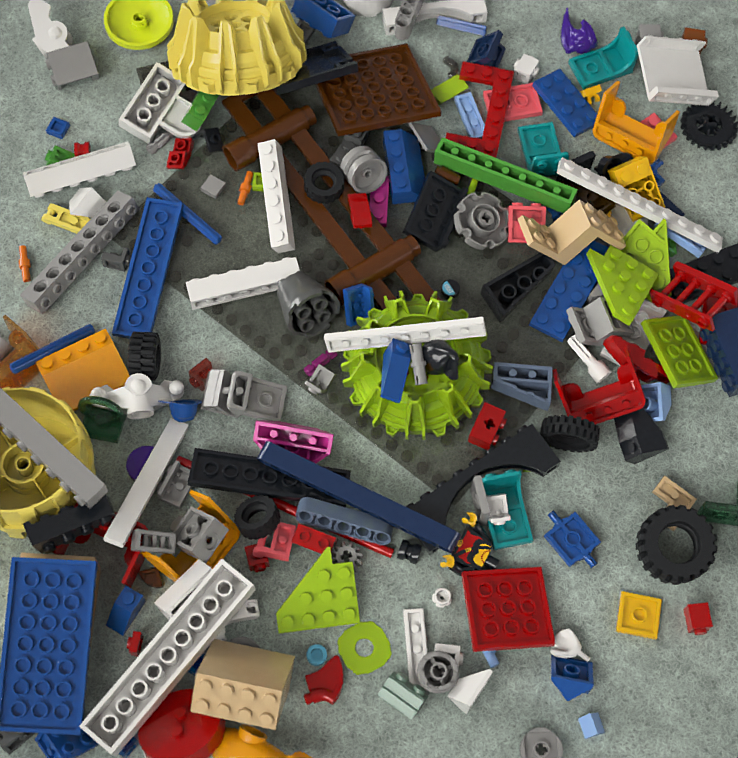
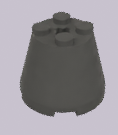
M302 270L278 282L277 296L284 320L294 336L313 337L331 326L330 322L340 311V302L331 290Z

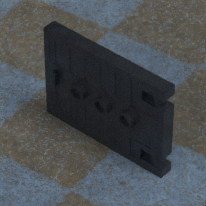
M336 41L306 49V61L302 64V68L299 69L296 77L273 88V91L278 96L359 72L358 64L356 61H353V58L341 46H338Z

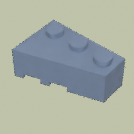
M494 362L491 389L548 411L551 404L552 367Z

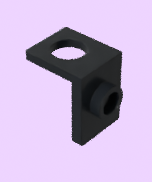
M218 127L203 129L193 136V139L205 138L209 153L223 152L222 147L224 144Z

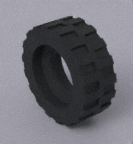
M317 162V164L311 165L304 175V191L307 193V196L312 201L320 204L335 202L336 199L338 200L344 189L345 178L342 170L331 162ZM319 176H329L333 180V186L328 190H321L316 187L315 180Z
M252 496V498L242 502L236 509L234 522L243 537H247L250 540H258L259 538H265L276 530L277 525L280 523L281 515L274 501L268 496ZM261 511L266 512L265 517L256 523L248 522L254 514Z

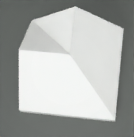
M488 669L459 678L447 697L467 714L489 681L493 671Z

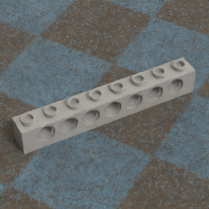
M117 191L20 294L28 307L43 314L139 211V207L133 197Z

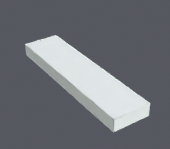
M424 608L403 609L409 682L414 686L415 684L422 686L417 676V667L422 657L428 653Z

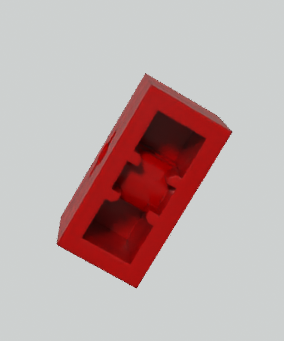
M484 402L469 434L468 442L485 450H489L492 445L496 446L500 437L497 433L499 429H504L507 419L504 418L506 411Z

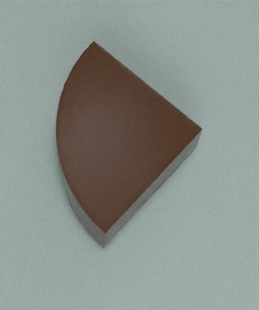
M156 567L138 571L145 584L150 585V587L153 586V588H163L160 571Z

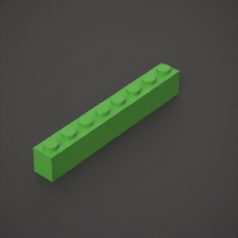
M443 137L435 150V164L443 165L450 170L535 203H540L561 213H565L575 202L578 190L576 188Z

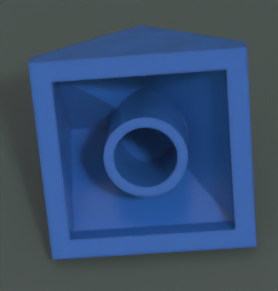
M551 655V681L567 702L583 693L589 694L594 685L593 663Z

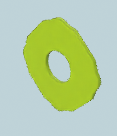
M372 621L360 622L348 628L337 641L338 652L346 667L356 675L369 674L384 666L391 657L389 640L382 628ZM361 639H368L373 644V652L367 657L359 656L356 653L355 645Z

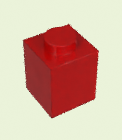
M708 602L688 604L684 608L688 633H695V635L707 634V631L713 627Z

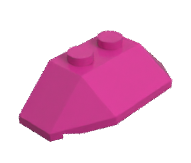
M256 420L253 441L260 449L263 448L266 441L272 442L316 464L331 454L334 434L314 427L281 421Z

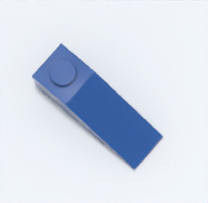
M393 338L383 353L381 398L400 403L411 360L409 347L411 344Z

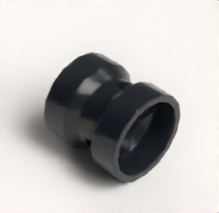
M403 539L397 558L401 560L407 559L410 563L417 564L422 545H413Z

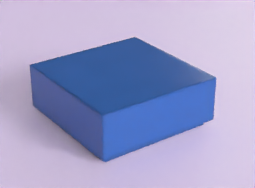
M53 117L45 130L46 134L63 139L70 127V122Z

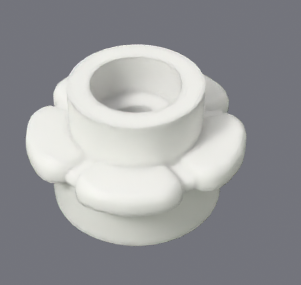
M438 588L432 595V601L436 603L437 607L444 608L451 604L452 594L445 588Z

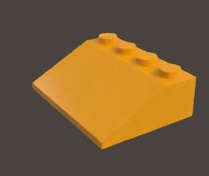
M106 328L35 362L51 395L58 400H64L73 411L90 404L89 395L95 387L108 385L115 390L124 387L127 378L130 377Z

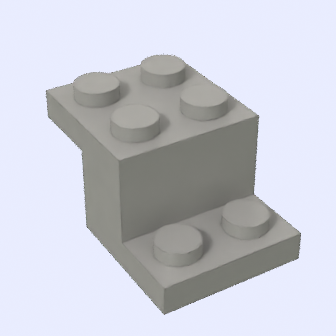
M599 297L584 308L570 307L566 310L568 320L573 326L575 337L579 344L603 346V341L612 335L630 337L635 334L632 324L628 326L612 316L606 299L603 297Z

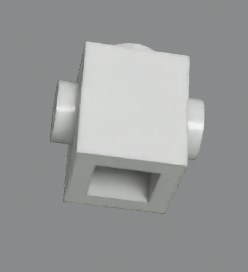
M524 53L521 59L518 58L514 64L513 78L524 84L530 83L532 78H536L540 71V68H538L539 60Z

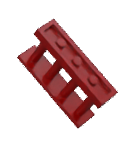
M676 261L673 265L675 277L661 292L650 289L649 293L652 303L656 307H662L697 324L702 329L706 328L713 332L715 327L712 318L726 303H732L737 306L738 288ZM684 281L689 284L676 299L668 297L680 282ZM699 288L704 291L690 307L683 304L695 289ZM714 295L720 298L706 314L698 311L710 296Z

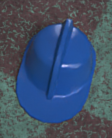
M198 399L158 400V402L169 403L171 415L177 422L193 420L197 414L198 404L202 403Z

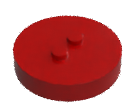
M194 689L174 691L167 695L138 730V741L147 758H208L218 748L224 737L225 719L190 712Z

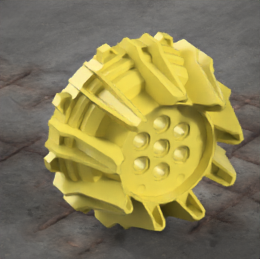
M188 0V3L181 4L174 36L167 44L169 68L172 70L173 78L180 80L183 84L185 83L191 89L213 95H248L273 89L296 77L297 72L302 68V64L307 58L303 30L294 22L284 0H216L215 4L208 6L206 0Z

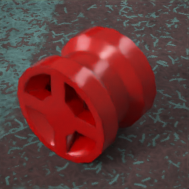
M85 142L84 144L74 143L75 157L91 152L90 142Z

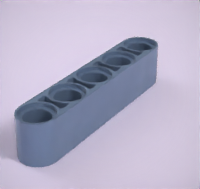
M310 497L300 499L295 514L296 520L302 524L379 545L390 543L394 526L367 513Z

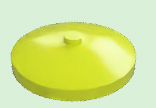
M111 0L105 9L103 19L105 30L110 39L117 45L131 50L149 49L160 44L168 37L174 23L173 11L167 0Z

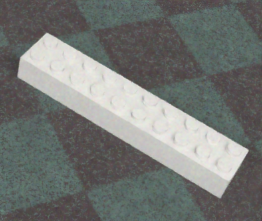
M221 559L79 727L111 755L117 756L256 590L255 586Z

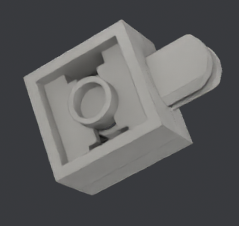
M192 506L184 517L178 516L175 518L170 527L173 533H177L176 547L204 563H207L229 531L218 519Z

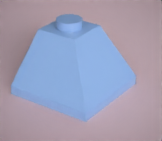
M662 382L641 385L646 400L643 409L649 413L654 422L665 421L672 405L671 386Z

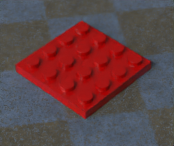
M542 567L462 571L461 577L473 652L554 647L556 643Z

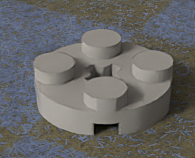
M534 728L523 737L519 752L521 758H561L563 747L561 740L551 730L547 728ZM538 744H542V747L547 749L543 756L535 751L539 746Z

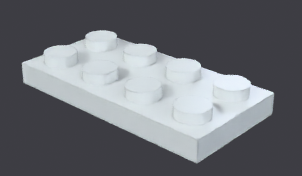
M644 300L631 323L635 334L630 337H621L623 340L635 343L640 348L646 350L650 341L640 323L645 319L662 318L667 310L656 307L653 303ZM604 346L600 356L621 366Z

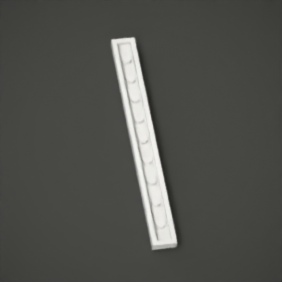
M562 157L559 161L557 174L658 224L663 219H666L668 229L714 252L719 253L722 249L723 237L718 233L712 232L702 225L696 224L686 217L656 204L654 201L641 197L638 193L631 192L623 186L615 184L607 178L575 164L571 160Z

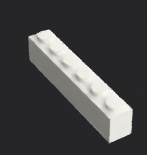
M275 139L258 143L271 248L277 253L296 250L282 146Z
M127 141L23 172V176L30 196L38 198L44 196L49 191L59 192L63 190V187L69 185L70 187L78 186L82 181H95L102 175L108 177L114 175L119 170L129 171L133 169L132 166H136L130 144Z
M286 257L280 261H269L263 265L248 266L241 270H230L219 275L212 274L202 279L194 278L186 282L192 310L277 291V284L281 279H285L300 270L296 257Z

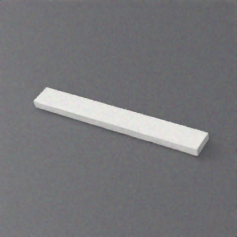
M484 317L327 333L324 334V341L329 353L386 347L393 338L409 344H415L435 339L453 340L486 336Z
M172 418L169 420L104 536L105 542L124 547L184 438L189 424L177 422Z

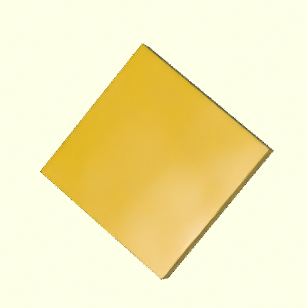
M622 591L616 632L656 640L658 637L662 599Z

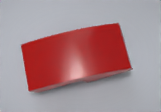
M192 138L175 139L173 151H169L167 169H184L186 167L195 142Z
M366 193L348 194L347 200L351 210L350 218L353 227H372L371 212Z

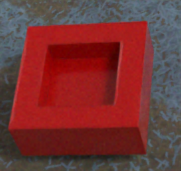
M133 631L132 637L129 636L127 649H129L131 656L138 657L140 655L144 639L142 632Z

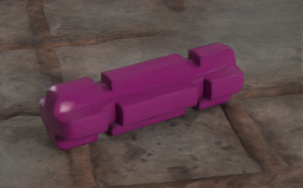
M326 350L325 354L322 353L313 360L311 365L308 364L304 367L306 375L311 377L319 364L327 365L330 359L333 360L337 357V352L328 353V350Z

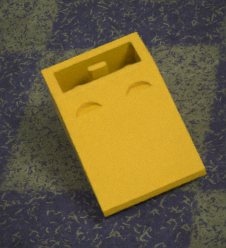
M639 156L607 170L611 182L619 184L625 189L638 193L641 197L654 201L656 204L666 208L647 157ZM624 207L632 222L644 217Z

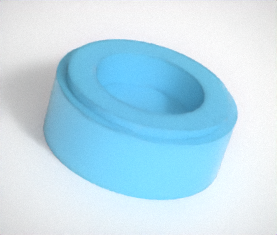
M319 644L310 646L306 654L308 662L313 666L324 664L327 659L326 649Z

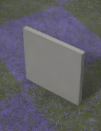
M410 122L409 125L417 136V141L422 144V149L435 153L440 139L432 126Z

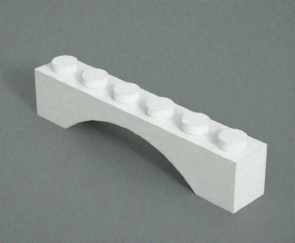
M440 0L423 3L415 23L430 18H438L439 15L472 23H483L487 19L485 0ZM389 7L382 11V21L386 36L395 34V19L400 7Z

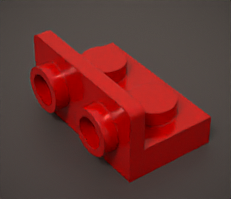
M299 523L292 539V543L320 554L328 546H330L332 551L333 546L338 541L336 537Z

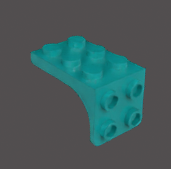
M623 26L620 27L617 37L611 43L597 50L570 58L568 64L584 90L633 73L639 54L637 45L634 44L630 32Z
M553 122L518 127L517 131L527 170L544 177L558 176L557 168L559 161L562 157L568 160L569 153H561Z
M512 469L499 475L491 473L485 475V478L482 479L486 496L506 494L508 514L511 517V520L506 521V524L494 525V523L488 520L487 525L494 550L533 543L521 493V471Z

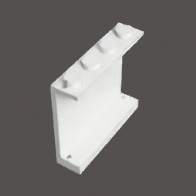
M648 35L637 44L649 101L709 106L719 97L717 90H708L699 54V50L706 44V41Z

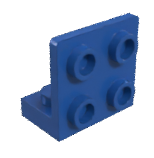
M82 730V735L38 733L35 741L47 758H77L99 744L84 730Z

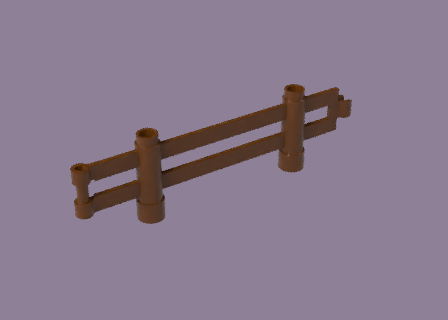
M273 89L248 95L229 96L222 100L223 106L246 134V136H240L222 147L224 156L234 171L238 172L256 162L257 158H259L258 143L274 139L280 145L292 140L311 165L317 164V162L329 163L330 159L308 133L310 127L317 123L316 116L308 105L290 110ZM255 95L275 118V120L264 126H261L244 104V101ZM283 154L287 189L349 267V269L340 271L324 282L325 287L331 290L338 298L340 307L344 305L343 289L362 283L372 287L374 301L381 310L385 309L383 296H387L388 300H395L396 298L382 279L394 272L413 296L414 294H423L425 300L429 302L434 291L411 263L415 257L421 254V248L417 240L412 235H408L403 239L400 238L394 241L371 212L372 227L361 229L377 248L378 252L365 259L322 203L312 201L307 196V193L304 191V179ZM320 176L330 189L333 186V180L329 176ZM344 179L343 193L338 200L351 215L347 198L348 194H356V192Z

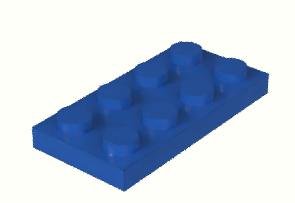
M561 69L533 82V88L574 138L594 127L597 117L596 111Z

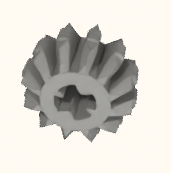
M344 541L341 542V548L335 545V551H331L332 563L345 562L343 556H348L349 561H353L354 572L357 573V566L363 565V562L360 560L363 558V553H358L360 547L353 548V542L346 546Z

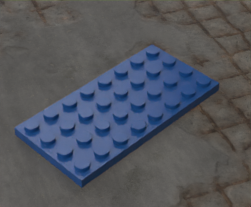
M12 557L0 666V731L82 735L83 729L79 726L84 719L97 561Z

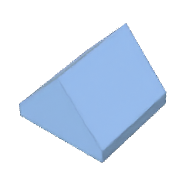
M598 712L589 713L578 718L585 739L605 733Z

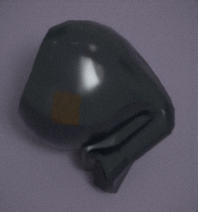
M435 339L422 346L423 358L427 364L425 365V371L428 374H445L451 380L459 379V355L449 343L444 340Z

